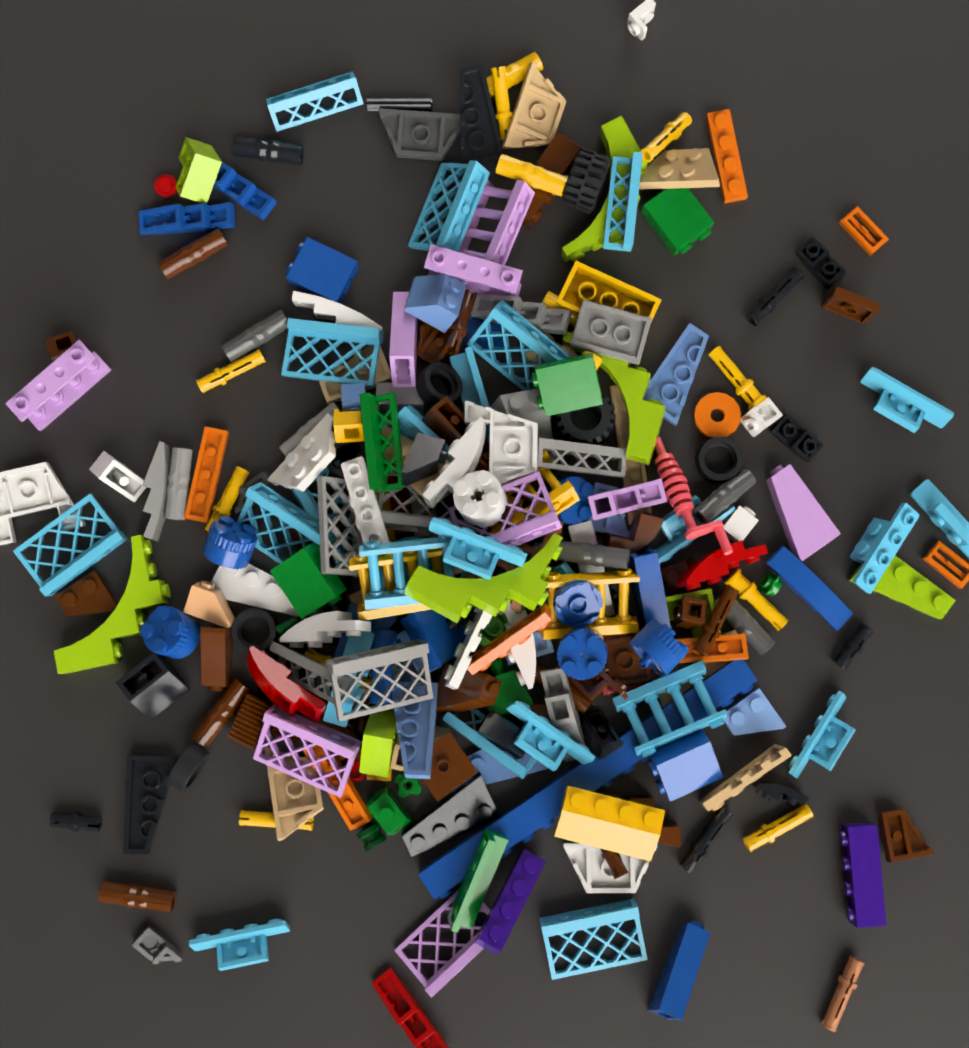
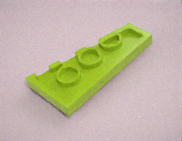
M896 555L873 592L908 605L910 608L938 620L943 619L956 601ZM863 564L858 566L848 581L853 583Z

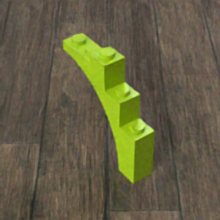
M622 116L602 125L599 133L606 154L610 157L609 185L613 156L632 158L633 152L641 151ZM643 159L641 165V174L644 173L643 170L646 169L648 164ZM617 164L616 171L622 178L630 173V165ZM622 184L614 190V194L619 200L627 196L628 192ZM609 189L603 207L593 223L578 238L562 247L561 256L565 263L570 260L575 262L581 259L585 252L591 249L592 251H597L603 247ZM620 207L611 214L617 223L625 218L624 212ZM616 229L609 235V243L622 244L623 236Z
M574 331L563 335V344L570 346ZM574 348L575 352H578L580 354H582L583 351H585L582 349ZM593 353L602 359L600 367L610 376L619 389L627 408L629 441L626 459L649 465L666 408L658 400H644L651 380V373L639 366L630 368L631 363Z
M554 533L544 548L532 559L524 563L523 567L519 566L514 570L492 576L490 580L486 578L450 577L437 574L418 565L406 585L405 595L455 623H458L461 616L466 618L473 605L496 617L499 611L505 612L511 599L534 611L538 604L543 606L549 595L545 591L549 583L545 580L552 568L548 565L552 559L557 560L563 550V547L559 546L563 537Z
M143 535L131 537L133 555L131 573L126 590L113 613L89 636L70 646L54 650L58 674H68L122 662L123 648L121 643H118V639L141 634V626L147 621L145 614L141 610L169 604L168 598L171 597L168 584H165V581L154 579L157 576V570L150 557V554L153 552L152 544Z

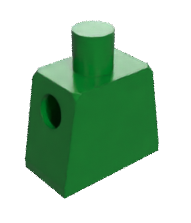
M502 659L493 661L489 666L492 677L501 680L502 683L495 704L487 706L488 711L501 716L510 713L506 708L514 701H522L529 706L533 705V701L525 686H521L516 675L517 671L514 669L506 672Z
M386 783L367 798L368 810L388 835H396L414 820Z

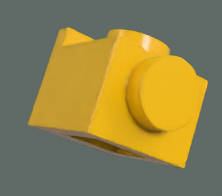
M334 409L336 443L364 442L361 411L339 412V409Z

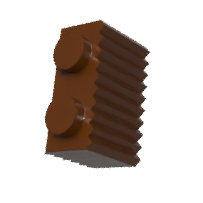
M252 692L247 693L227 738L255 749L264 725L262 721L264 714L274 703Z

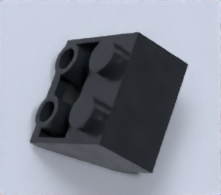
M154 652L115 682L127 699L151 720L190 690L167 658Z

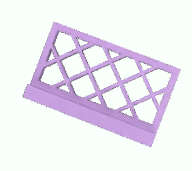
M539 471L502 486L505 493L513 491L518 494L513 505L508 503L506 506L510 508L506 520L501 519L498 521L503 524L499 533L492 534L487 532L489 527L479 529L470 523L459 521L456 513L459 512L456 506L448 508L455 526L460 527L461 525L480 533V536L483 537L485 535L493 537L499 543L508 547L521 545L562 528ZM538 480L540 487L536 495L524 491L528 483ZM522 495L534 499L529 511L517 507ZM538 501L547 504L550 512L543 515L533 513ZM515 511L526 514L523 523L516 525L510 522Z
M273 704L264 714L262 720L264 725L253 759L341 798L362 741L321 723H316L298 713H294L291 717L276 704ZM270 725L277 727L282 736L273 739L269 731ZM294 735L300 737L304 745L295 748L290 737ZM284 739L290 751L281 754L276 742ZM270 745L275 756L270 758L261 754L263 747ZM315 745L322 747L326 755L317 758L312 747ZM306 749L311 761L302 763L297 752ZM292 754L297 766H288L283 758ZM341 755L348 758L347 765L339 768L334 756ZM328 759L334 770L325 773L319 762ZM314 764L319 775L316 777L309 775L305 767ZM336 774L340 781L339 788L331 785L327 777Z
M458 891L394 950L426 988L425 991L431 998L484 949L474 942L478 935L477 933L474 936V929L480 930L482 927L475 926V922L471 929V939L467 944L457 943V932H454L453 943L440 942V927L450 928L449 924H441V913L444 910H451L452 907L448 906L455 901ZM483 902L479 912H485L488 915L490 909ZM437 918V924H432L431 922ZM426 927H437L436 942L423 941V930ZM419 935V941L413 940ZM408 944H419L418 959L409 958L403 949ZM423 944L436 945L435 960L422 959ZM440 945L453 946V955L449 961L439 960ZM456 947H463L456 953ZM413 962H418V968L414 965ZM422 963H435L434 975L429 980L421 973ZM439 964H445L443 967H441V968L438 970V965H439Z

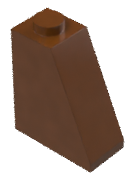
M201 627V685L208 686L209 691H223V687H229L231 683L234 646L231 629Z
M445 663L438 683L437 712L444 715L447 712L457 714L495 704L502 683L501 680L480 672L472 675L466 670L458 689L453 690L445 686L447 680L444 679L448 667L453 665Z

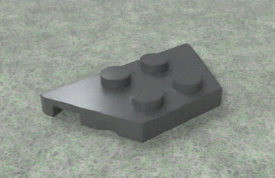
M379 108V116L397 158L443 161L460 134V114Z

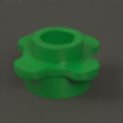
M772 572L765 575L760 582L759 592L774 596L782 586L780 575H774Z
M398 774L395 778V782L399 786L398 795L401 798H405L409 794H420L422 788L418 784V778H405V775ZM407 782L411 784L409 787L406 786Z

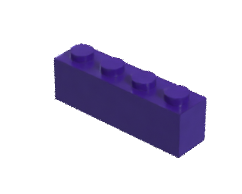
M871 822L841 824L842 831H839V841L844 848L841 864L843 870L846 871V880L843 882L845 895L848 896L849 905H846L847 919L857 928L887 926L878 827Z
M526 849L519 853L474 941L476 944L495 955L502 951L546 862L545 860Z

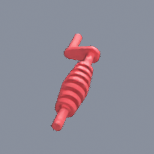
M658 436L655 445L658 455L655 459L657 472L660 475L659 479L662 478L666 497L670 500L669 503L674 508V512L676 515L683 517L687 527V531L684 533L685 538L691 540L714 531L724 555L731 554L733 549L723 528L722 520L696 526L691 513L694 509V504L691 502L692 497L689 493L688 481L683 476L684 473L679 468L673 454L666 452L661 437Z

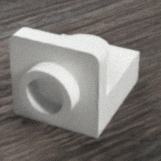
M645 0L629 13L628 30L641 41L647 33L646 24L654 17L656 6L654 0Z
M768 397L741 417L740 422L751 436L755 437L782 417L783 414Z

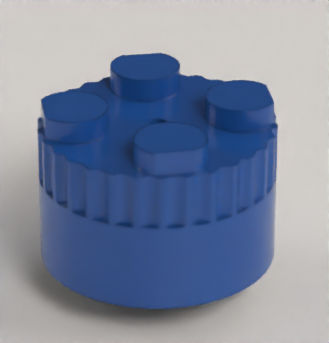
M576 476L556 478L561 485L569 480L580 499L557 515L560 523H563V525L578 524L588 520L592 516L588 497L595 495L593 486ZM546 483L545 486L548 493L552 492V488Z
M220 516L219 520L211 523L202 552L208 560L219 566L231 569L245 568L250 562L257 542L255 534L257 529L250 524L235 522L229 516Z
M158 606L150 614L145 624L141 626V636L144 638L145 645L152 652L173 659H181L191 654L196 648L200 638V625L195 616L186 614L182 610L171 606Z
M656 619L649 621L629 642L633 650L641 658L638 664L644 669L649 665L654 671L664 677L686 656L689 649L681 641H676L674 638L675 632L668 625L664 624L662 626Z
M588 627L572 629L564 635L559 644L557 652L558 664L564 673L573 679L589 680L594 678V676L602 671L607 661L608 648L606 641L594 629Z

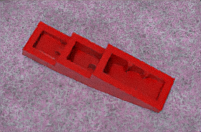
M389 968L371 983L397 1025H401L414 1047L449 1048L428 1015L392 968Z

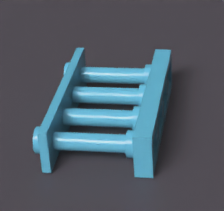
M438 535L439 537L380 544L378 541H367L362 546H359V556H367L371 585L369 593L364 594L365 609L421 604L405 595L406 582L402 552L417 550L419 566L429 570L427 549L442 548L444 558L451 539ZM392 553L396 587L394 590L384 591L381 589L377 555ZM444 562L445 575L455 577L454 566Z
M703 661L626 692L628 695L626 700L620 695L612 698L617 712L621 710L624 713L626 712L640 743L639 746L634 748L636 756H650L657 752L656 748L708 726L713 729L725 723L724 719H727L726 709L720 712L716 711L702 681L704 679L703 676L706 675V667ZM687 682L694 685L708 717L694 722L680 692V685ZM666 691L668 694L671 693L685 724L684 727L675 731H671L657 700L659 698L658 695ZM642 701L649 703L663 735L649 741L635 710L636 704Z

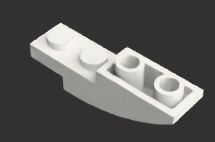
M479 417L476 422L472 421L465 429V434L460 439L452 442L448 452L451 463L445 464L440 471V476L435 481L429 482L424 488L423 498L425 503L431 508H434L448 491L454 493L453 487L457 481L468 473L474 472L485 441L486 426L482 417Z
M511 602L505 612L499 611L500 615L505 613L509 621L505 624L507 630L527 616L525 610H522L521 614L515 613L512 610ZM533 633L530 634V638L525 643L516 644L507 654L511 664L517 663L520 671L516 672L521 686L526 684L528 690L533 688L536 673V648Z
M325 612L306 618L291 627L280 637V643H289V648H304V644H308V647L322 648V643H332V638L342 637V633H346V636L360 637L361 632H371V622L352 620V613Z

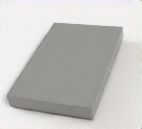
M583 299L570 346L639 365L652 318Z

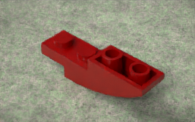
M741 540L731 544L733 552L729 555H724L722 549L718 548L691 565L677 581L676 587L686 586L688 591L701 587L700 582L706 580L708 585L722 581L721 576L730 574L729 569L740 566L739 561L745 560L746 564L760 561L759 556L768 553L766 544L745 549Z
M251 646L246 663L254 680L266 696L291 717L296 711H299L318 723L323 717L326 703L320 697L312 695L303 689L300 684L292 682L290 680L292 671L286 665L278 663L269 657L266 652Z

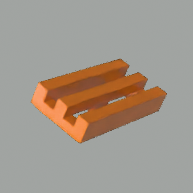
M858 206L839 222L842 228L869 256L889 240ZM854 214L880 240L879 242H877L869 234V231L853 217Z
M937 540L922 559L956 587L962 589L969 581V564L940 540ZM940 549L958 565L964 568L968 573L964 574L955 565H953L950 561H948L941 554H939L937 550ZM932 556H934L937 560H939L942 564H944L962 580L960 581L957 577H955L952 573H950L947 569H945L942 565L935 561L932 558Z

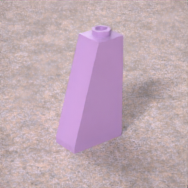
M393 292L389 354L392 387H416L417 318L404 311L409 292Z
M791 464L784 468L782 465H779L769 472L771 477L766 480L791 553L802 562L841 533Z

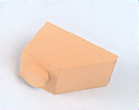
M204 580L192 585L183 612L229 629L235 617L221 589L215 588V584Z

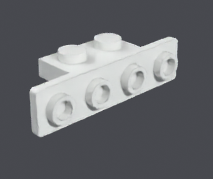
M360 456L342 463L341 467L349 491L348 500L356 515L355 524L361 532L363 543L367 541H378L379 544L389 543L375 491L369 489L365 458Z

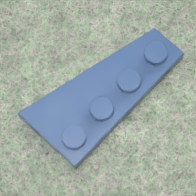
M691 323L688 324L650 380L644 399L645 401L654 399L662 402V405L666 406L663 419L675 427L679 421L690 386L709 335Z
M397 682L404 688H407L410 682ZM417 682L411 692L415 695L425 694V684ZM431 682L433 699L394 708L405 778H431L438 683ZM396 685L391 691L393 701L399 700L404 693V690Z
M496 745V747H498L500 750H505L500 745ZM482 749L467 756L478 772L476 774L481 773L485 784L518 777ZM525 752L523 758H516V761L525 767L532 756ZM536 760L527 774L547 770L548 768ZM473 775L471 778H469L464 783L459 785L457 788L451 791V793L456 792V790L460 788L462 785L465 786L466 784H468L470 781L473 780V777L475 775Z

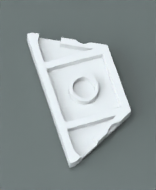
M327 413L314 429L303 437L301 443L293 452L286 456L282 464L267 480L275 486L279 484L288 489L294 488L304 492L336 457V448L334 447L335 433L332 431L334 417Z
M563 842V847L586 893H636L641 883L640 880L649 866V861L620 854L629 873L614 880L609 865L605 859H602L601 854L603 853L600 848L577 842Z

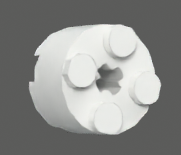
M485 470L468 473L455 483L453 487L454 505L467 523L485 528L493 526L502 519V514L508 502L506 493L495 476Z

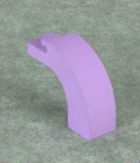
M662 478L588 497L593 520L668 502Z

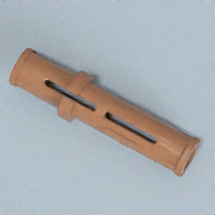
M849 955L843 974L838 976L837 980L839 983L821 1022V1025L830 1031L836 1032L853 989H856L858 986L856 981L865 964L858 958Z

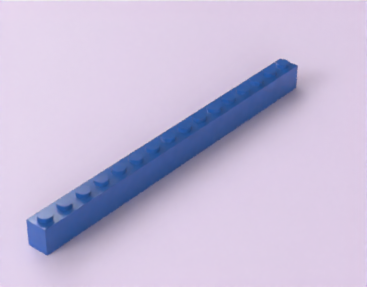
M732 660L702 681L716 709L720 705L724 708L734 701L733 697L741 692L743 695L753 689V683L757 681V678L744 660ZM694 686L682 694L694 722L708 717ZM674 700L661 707L671 731L685 726ZM653 713L641 720L649 741L663 736ZM633 727L619 735L624 743L623 747L602 760H598L595 756L592 762L585 765L580 762L500 815V817L494 819L420 869L418 875L433 899L439 896L441 899L445 898L453 892V886L459 882L462 884L484 829L508 837L509 841L502 855L503 858L514 850L513 846L520 841L522 844L526 843L535 836L533 834L534 831L540 827L542 830H545L555 822L553 819L559 815L565 787L572 786L594 792L599 787L605 789L615 782L613 778L620 773L624 776L635 768L633 764L639 760L645 762L650 759V756H636L634 748L639 746L640 743Z

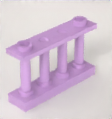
M487 180L459 252L505 265L535 192L522 180L516 181L513 190L496 188ZM489 197L509 199L505 210L499 211L485 208ZM480 218L500 220L496 231L489 232L476 229ZM471 239L491 241L487 252L480 253L467 250Z
M430 245L424 268L429 269L428 275H450L466 284V289L473 290L471 296L476 292L477 294L519 297L522 287L520 280L523 270Z
M78 340L5 404L21 422L28 418L39 431H42L112 369L95 351L91 353Z

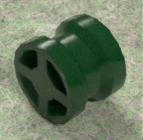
M378 822L369 825L356 834L364 842L365 851L373 849L387 839L385 834H381Z

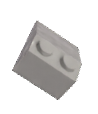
M539 388L500 395L490 406L494 411L538 423V438L553 439L550 416H545V411L539 409L537 396H541ZM547 452L551 460L553 461L555 459V456L553 455V453Z

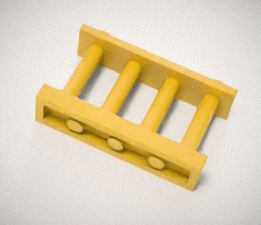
M546 450L543 451L542 462L551 463L552 460ZM538 468L540 474L553 490L548 494L557 515L580 500L569 480L561 485L550 469ZM528 483L524 491L536 495L537 492ZM508 491L506 492L507 502L513 505L514 502L510 495L515 492ZM539 501L533 513L538 515L550 512L548 505ZM515 511L510 522L516 525L521 524L526 514ZM497 522L493 526H489L492 530L489 533H499L503 524L500 525Z
M442 548L427 549L428 558L431 557L433 572L444 575L441 556L443 555ZM417 550L402 552L403 562L407 561L409 579L417 569ZM392 553L377 555L378 566L383 567L386 590H394L396 584L392 567L393 555ZM359 554L349 558L350 571L358 570L363 601L361 604H357L358 619L360 621L431 610L423 604L366 610L364 594L369 593L371 590L367 556L360 557Z
M632 569L562 575L558 572H550L545 581L549 583L547 586L549 593L548 607L551 609V620L546 628L538 630L543 640L563 638L566 633L575 629L573 626L563 624L556 616L553 607L558 587H562L567 582L574 580H586L596 585L603 600V606L599 611L597 619L584 627L594 629L601 635L638 633V623L628 614L629 583L640 582V577ZM619 583L618 614L616 617H606L605 584Z

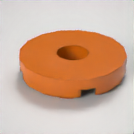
M715 392L707 394L699 400L694 408L695 426L707 438L728 437L735 432L740 424V407L734 398L725 393ZM713 410H719L723 414L721 422H715L711 418Z

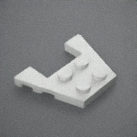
M465 401V425H469L472 421L476 422L479 417L484 419L485 425H490L489 473L495 476L501 485L538 472V423Z
M48 462L0 472V546L17 542L12 523L13 517L56 507L60 516L74 506V503ZM68 517L65 519L62 531L75 529L76 518ZM81 519L80 527L86 526L85 521Z

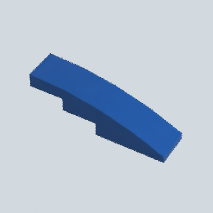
M223 162L221 163L213 187L264 221L277 204L276 200L258 189L252 182L237 174L233 168Z
M231 202L210 206L206 203L189 206L174 204L139 211V233L142 235L213 231L217 228L227 229L235 227L234 204Z
M781 545L767 560V565L776 574L780 575V579L791 591L799 595L832 629L838 631L853 615L849 608L785 546Z

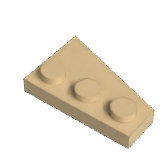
M368 345L362 351L359 350V353L364 359H367L373 354L374 346ZM381 346L374 388L376 383L392 381L391 371ZM355 353L354 357L347 364L352 370L363 361ZM340 365L332 372L336 377H343L349 370L345 365ZM365 365L354 374L359 380L368 381L370 370ZM319 382L328 405L342 400L341 385L344 384ZM365 387V391L373 389V387Z

